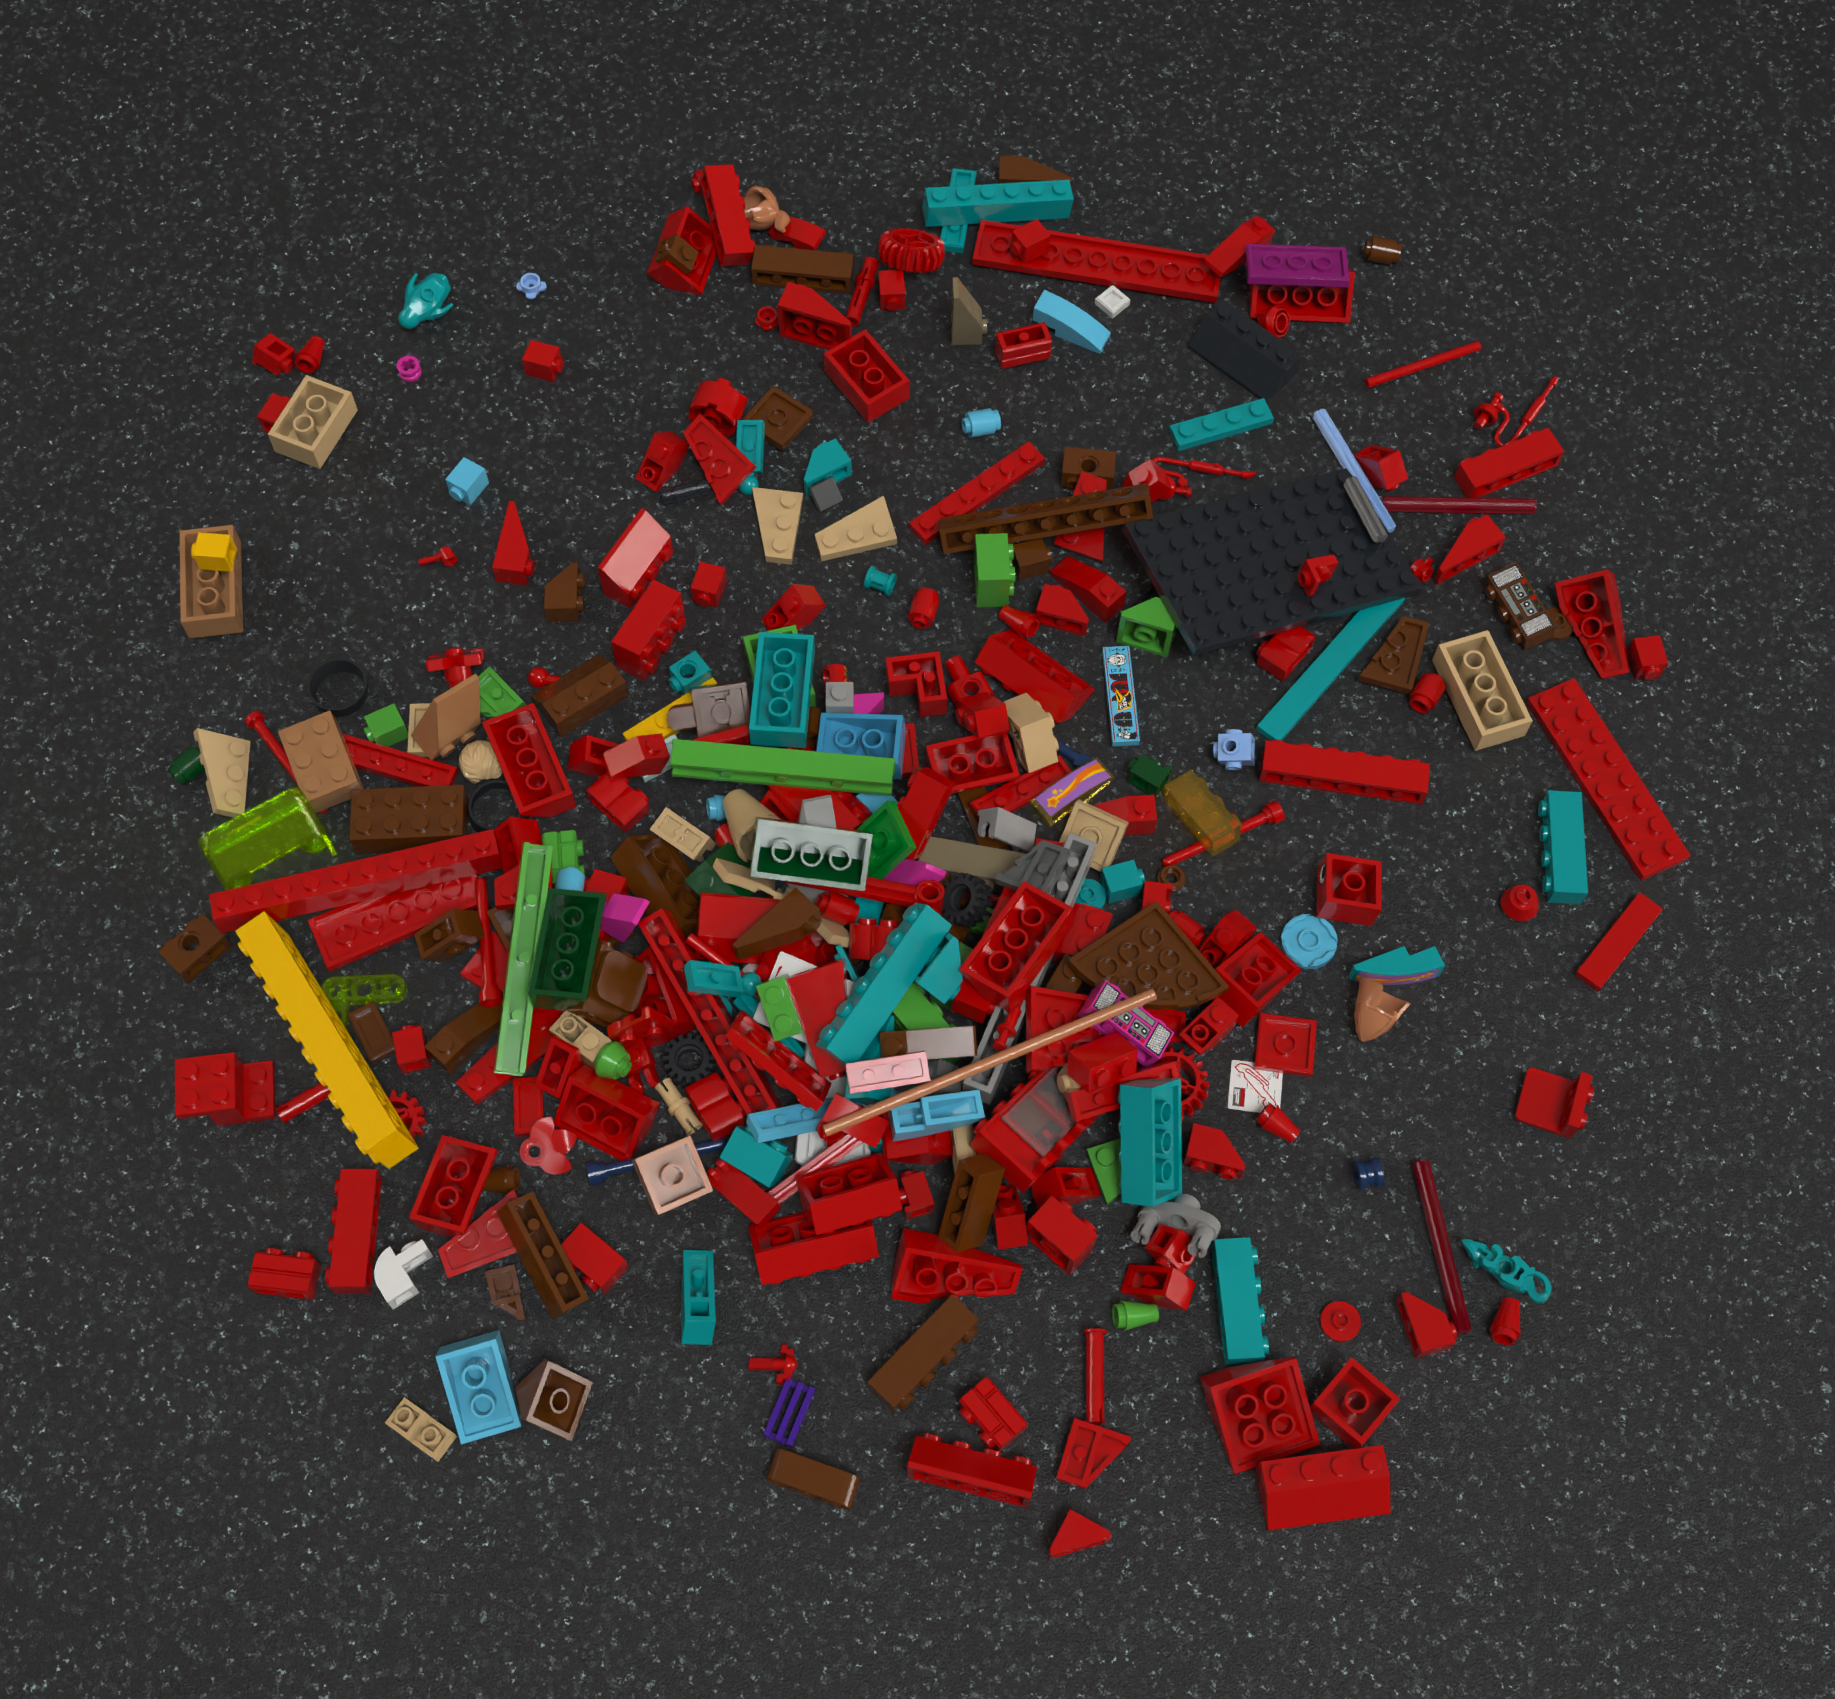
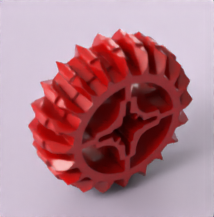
M899 227L897 229H889V231H885L881 235L878 245L879 259L884 264L889 265L890 268H897L898 271L903 270L914 272L915 274L917 272H933L939 269L945 256L944 242L938 236H934L933 233L917 230V228L909 229L907 227L902 229Z
M1171 1044L1168 1046L1167 1052H1163L1161 1058L1149 1066L1169 1060L1175 1061L1178 1077L1181 1078V1098L1184 1096L1188 1097L1181 1101L1182 1122L1184 1114L1191 1118L1194 1116V1109L1201 1110L1203 1106L1201 1101H1206L1208 1094L1205 1090L1209 1089L1210 1083L1205 1081L1208 1076L1207 1071H1199L1203 1066L1202 1061L1194 1063V1053L1186 1057L1183 1047L1176 1053ZM1137 1062L1139 1067H1137L1136 1070L1145 1068L1142 1064ZM1180 1069L1189 1076L1192 1085L1181 1077Z

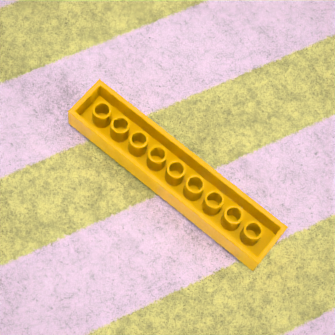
M265 911L237 929L235 932L241 940L237 943L246 957L250 956L253 962L250 964L252 970L259 978L263 977L266 983L262 986L272 1000L274 998L279 1004L275 1007L284 1021L288 1020L291 1027L288 1030L292 1037L298 1043L302 1042L304 1049L301 1050L303 1056L311 1065L315 1064L318 1069L314 1072L316 1078L324 1087L328 1086L331 1091L328 1094V1098L336 1109L341 1108L344 1116L341 1119L350 1132L354 1131L358 1138L355 1140V1143L364 1155L368 1154L375 1164L380 1162L390 1169L419 1149L290 935Z

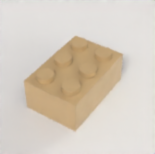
M306 375L268 433L274 451L321 469L358 411L352 392Z

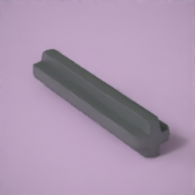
M1348 477L1343 485L1372 540L1375 543L1384 542L1388 534L1357 477Z

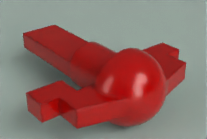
M781 1345L780 1353L781 1355H786L785 1358H750L748 1368L749 1370L784 1371L783 1374H777L776 1378L777 1384H783V1380H790L797 1368L794 1350L788 1349V1345Z

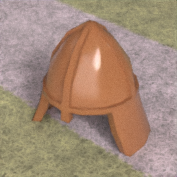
M1361 976L1354 1011L1355 1028L1360 1041L1366 1042L1376 1039L1388 1032L1394 1024H1397L1398 1018L1411 1004L1383 992V985L1381 983Z

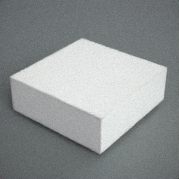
M1112 285L1095 298V305L1113 319L1130 305V299Z

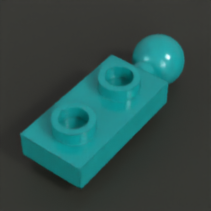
M737 420L736 447L757 466L738 487L740 492L745 495H752V487H759L754 473H763L765 422L763 420Z
M689 960L684 965L689 992L738 998L743 993L746 995L757 994L756 986L762 983L760 976L756 973L747 972L741 976L738 966Z

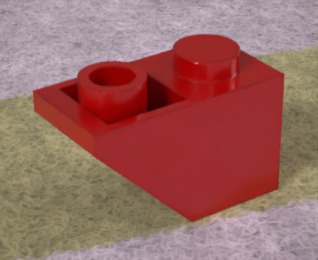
M671 431L654 433L636 480L655 492L659 491L680 468L690 446L689 443Z
M792 584L766 613L762 621L768 631L796 625L798 630L810 624L826 605L814 586Z
M1234 910L1223 916L1199 951L1211 966L1216 969L1246 944L1257 927L1240 912Z
M1218 996L1179 1034V1037L1200 1056L1217 1046L1235 1028L1239 1015Z
M1193 1123L1183 1165L1189 1166L1195 1172L1205 1173L1206 1171L1218 1173L1219 1177L1227 1180L1241 1179L1245 1170V1164L1223 1130Z
M1000 1185L991 1217L998 1250L1027 1246L1025 1213L1016 1186Z

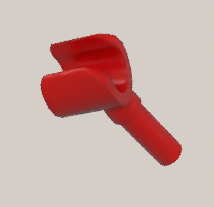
M445 546L439 550L438 554L418 559L419 565H424L442 560L444 566L450 567L455 565L458 560L452 549Z

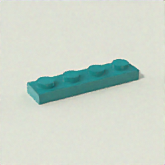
M1262 398L1170 425L1169 433L1177 450L1182 451L1273 424L1274 417L1265 399Z

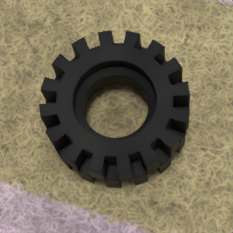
M958 873V876L952 875L950 877L952 882L946 880L944 883L947 888L944 890L942 910L944 914L942 916L957 925L967 928L969 926L975 927L977 926L976 922L982 923L984 921L982 915L988 917L990 913L986 909L987 907L992 908L993 905L992 902L988 901V899L993 898V893L989 892L991 888L988 884H985L984 880L971 874ZM970 890V903L964 910H961V898L965 892Z
M687 1033L685 1038H683L682 1034L678 1035V1040L674 1041L672 1039L669 1042L670 1047L666 1046L664 1050L663 1063L667 1077L672 1079L675 1086L682 1085V1089L716 1072L717 1062L706 1042L699 1034L693 1037L692 1033ZM687 1052L697 1053L701 1058L699 1067L692 1071L683 1070L679 1066V1059L683 1054Z

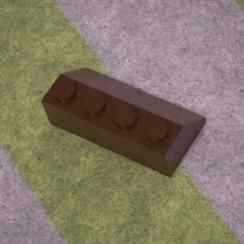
M656 834L628 836L610 858L622 877L627 878L631 893L635 897L650 901L644 911L645 915L648 917L657 910L664 908L671 911L686 939L691 933L695 935L700 896L685 881L692 872L678 850Z

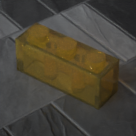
M1190 770L1164 785V800L1213 857L1240 841V820L1235 814H1230L1227 811L1222 799L1218 795L1214 796L1211 793L1206 781L1202 777H1197Z

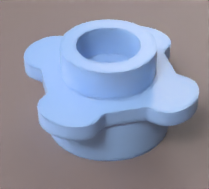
M535 273L523 275L520 282L516 285L517 290L524 292L528 299L536 298L540 291H544L547 288L546 283L540 281V277Z

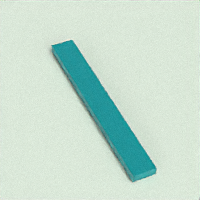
M1405 598L1360 610L1257 725L1256 730L1270 741L1283 740L1404 603Z

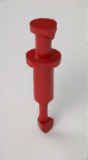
M1024 993L1011 1013L1008 1012L1004 1023L998 1025L997 1031L1000 1036L998 1039L995 1038L992 1044L995 1050L1003 1051L1007 1049V1039L1015 1037L1016 1030L1014 1028L1021 1015L1020 1007L1023 1000L1026 999V993Z

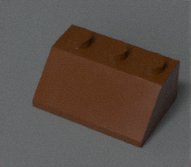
M598 654L563 675L560 679L532 694L531 699L561 738L628 697L626 681L612 662Z

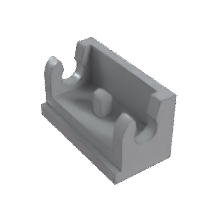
M1000 807L978 811V816H980L978 824L979 836L985 837L986 827L990 825L988 830L990 838H995L1011 845L1015 852L1020 850L1026 854L1031 852L1034 847L1037 824Z

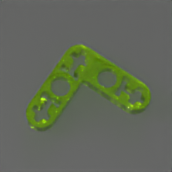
M395 974L337 976L327 979L322 985V990L335 1011L342 1013L341 1021L347 1031L349 1028V1017L347 1014L349 1013L350 1005H365L372 1001L375 1004L397 1003L405 998L408 991L402 977ZM380 983L382 989H378L377 984ZM396 983L398 989H395L394 994H390L388 989L392 987V984ZM362 984L372 985V991L367 996H359L357 994V989ZM335 986H339L342 991L337 992V996L333 997L330 991H334ZM351 990L352 996H349L347 991Z

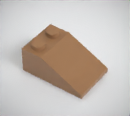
M476 673L433 699L411 734L431 761L440 755L442 758H445L456 749L455 746L462 743L465 745L475 738V731L480 725L479 677Z

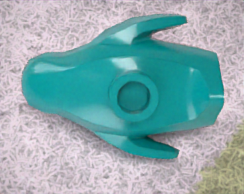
M415 273L406 285L404 306L398 316L402 327L412 329L423 321L438 319L453 307L451 303L441 308L451 290L445 275L431 273L417 285H415L418 274Z

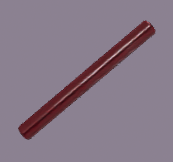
M1384 496L1382 498V503L1388 512L1534 514L1537 508L1535 499L1407 496Z
M1418 1160L1414 1162L1413 1170L1450 1319L1455 1325L1457 1334H1465L1471 1330V1325L1430 1162L1428 1160Z

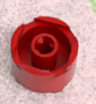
M717 378L716 381H704L699 384L688 410L690 412L688 417L693 422L699 414H702L725 437H729L737 429V420L741 419L748 399L732 388L731 383L724 378Z

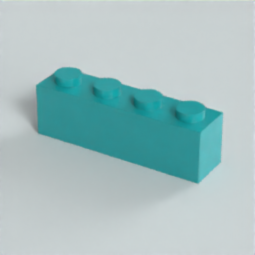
M1548 790L1544 799L1540 800L1538 805V815L1543 819V825L1540 827L1539 834L1540 841L1544 842L1541 866L1545 867L1546 876L1543 877L1542 889L1543 892L1547 893V903L1581 905L1588 895L1582 792Z
M1250 1237L1215 1239L1211 1246L1224 1366L1262 1362L1265 1354L1269 1353L1267 1336H1262L1261 1324H1265L1264 1307L1258 1304L1257 1294H1261L1260 1276H1255L1254 1265H1257L1258 1262L1256 1246L1251 1247Z

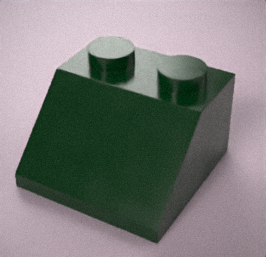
M729 842L704 860L685 879L686 883L699 896H701V892L753 897L758 892H752L723 882L713 869L716 858L750 869V864L738 856L735 848Z

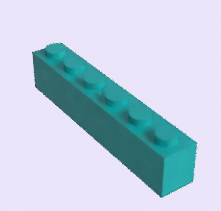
M1070 180L925 188L922 210L926 227L980 224L981 220L1014 222L1035 219H1064L1070 216L1074 198Z
M915 903L907 908L899 927L888 935L885 947L871 959L870 968L866 974L855 982L853 986L854 991L850 997L838 1006L836 1010L837 1015L834 1020L820 1032V1040L816 1046L841 1066L846 1067L845 1063L859 1061L952 925L927 904Z

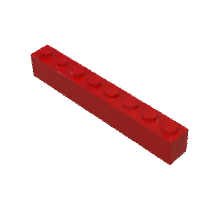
M661 908L638 922L639 927L747 1116L751 1113L783 1107L763 1071L754 1066L748 1055L743 1051L735 1050L728 1043L725 1034L733 1019L720 996L688 991L684 965L689 960H699L692 947L685 943L687 939L671 911Z

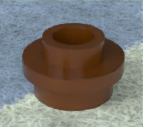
M1175 865L1165 866L1159 871L1157 882L1173 884L1172 893L1183 888L1185 874ZM1173 877L1176 882L1170 883L1166 878Z

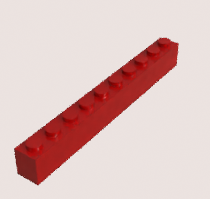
M491 829L209 894L213 921L220 934L236 931L264 911L274 921H279L494 871L503 867L494 830Z

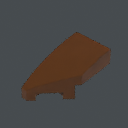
M516 1264L485 1271L491 1301L517 1319L525 1320L526 1316Z

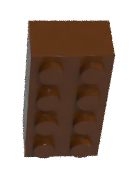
M464 785L354 789L351 796L349 841L356 854L390 853L468 835L469 797Z

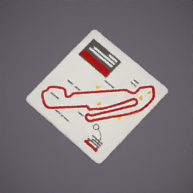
M1232 1060L1228 1108L1260 1113L1269 1102L1274 1106L1278 1105L1280 1107L1283 1073L1255 1070L1254 1062Z

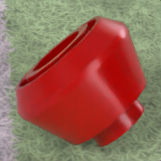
M1274 305L1260 313L1257 324L1280 339L1288 331L1290 318L1283 306Z
M1516 885L1505 890L1501 897V907L1509 918L1516 921H1528L1537 914L1539 900L1536 892L1531 887Z

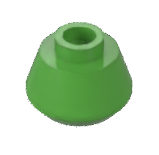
M618 1041L605 1044L594 1061V1070L597 1076L615 1080L625 1077L632 1066L629 1053Z

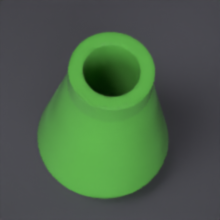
M1121 1300L1119 1304H1113L1112 1306L1114 1327L1116 1329L1121 1328L1123 1331L1148 1323L1158 1322L1159 1319L1156 1304Z

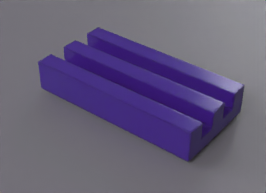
M791 1378L786 1380L763 1436L792 1448L816 1388L808 1387L804 1383L793 1381ZM790 1388H794L795 1391L777 1434L772 1433ZM804 1392L806 1393L805 1399L787 1439L783 1435L800 1394Z

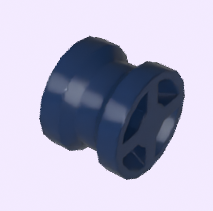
M1371 1158L1369 1162L1353 1161V1177L1358 1190H1364L1370 1185L1383 1187L1384 1173L1379 1158Z

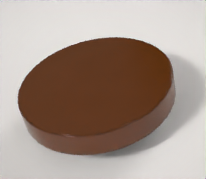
M1553 607L1547 609V613L1555 624L1554 636L1551 640L1561 641L1567 639L1573 632L1568 619L1560 608Z

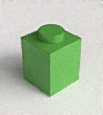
M394 703L364 716L368 726L363 729L370 742L375 741L377 744L389 747L408 738V731Z

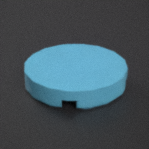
M1302 914L1292 918L1285 925L1280 937L1283 953L1298 967L1303 969H1317L1325 966L1333 958L1337 948V934L1333 926L1325 919L1310 916V914Z

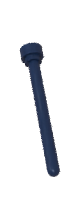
M721 1138L715 1142L709 1140L696 1143L694 1146L698 1155L724 1149L727 1141ZM635 1158L605 1165L604 1162L598 1163L597 1160L587 1162L586 1168L590 1186L602 1184V1180H606L607 1176L635 1170L632 1160Z

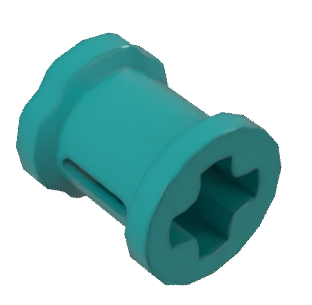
M872 565L866 574L864 588L869 589L871 587L880 590L889 597L895 587L897 574L892 573L890 575L881 572Z

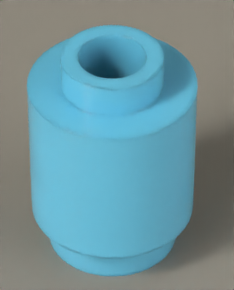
M988 408L966 412L965 418H962L963 432L965 434L968 433L970 438L994 434L995 431L1001 429V419L998 410Z
M575 867L561 869L557 873L555 889L583 891L585 875Z

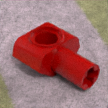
M961 656L952 657L945 663V667L954 681L949 685L947 691L957 709V699L972 696L966 694L967 692L971 691L976 694L989 692L995 696L983 673L980 671L971 674Z

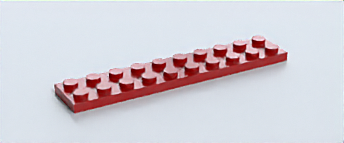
M981 220L972 265L1104 286L1114 285L1117 288L1206 302H1217L1221 277L1203 263L1204 259L1208 256L1206 254L1047 230L1051 235L1049 252L1024 264L1019 256L1016 257L1010 247L1012 231L1021 226Z

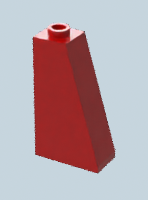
M841 958L791 975L786 979L820 1078L829 1076L830 1081L845 1076L846 1067L837 1063L819 1049L816 1044L820 1040L819 1034L826 1025L831 1024L836 1017L838 1006L848 999L845 958Z

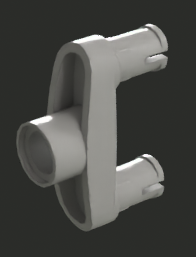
M1180 1194L1175 1198L1174 1202H1163L1154 1207L1142 1206L1138 1213V1222L1130 1236L1138 1244L1142 1236H1144L1141 1243L1145 1245L1149 1242L1154 1228H1158L1160 1224L1181 1229L1190 1236H1193L1187 1248L1188 1252L1196 1257L1199 1249H1201L1198 1256L1202 1258L1206 1256L1211 1241L1217 1238L1221 1225L1215 1216L1200 1210V1203L1195 1197L1189 1194Z

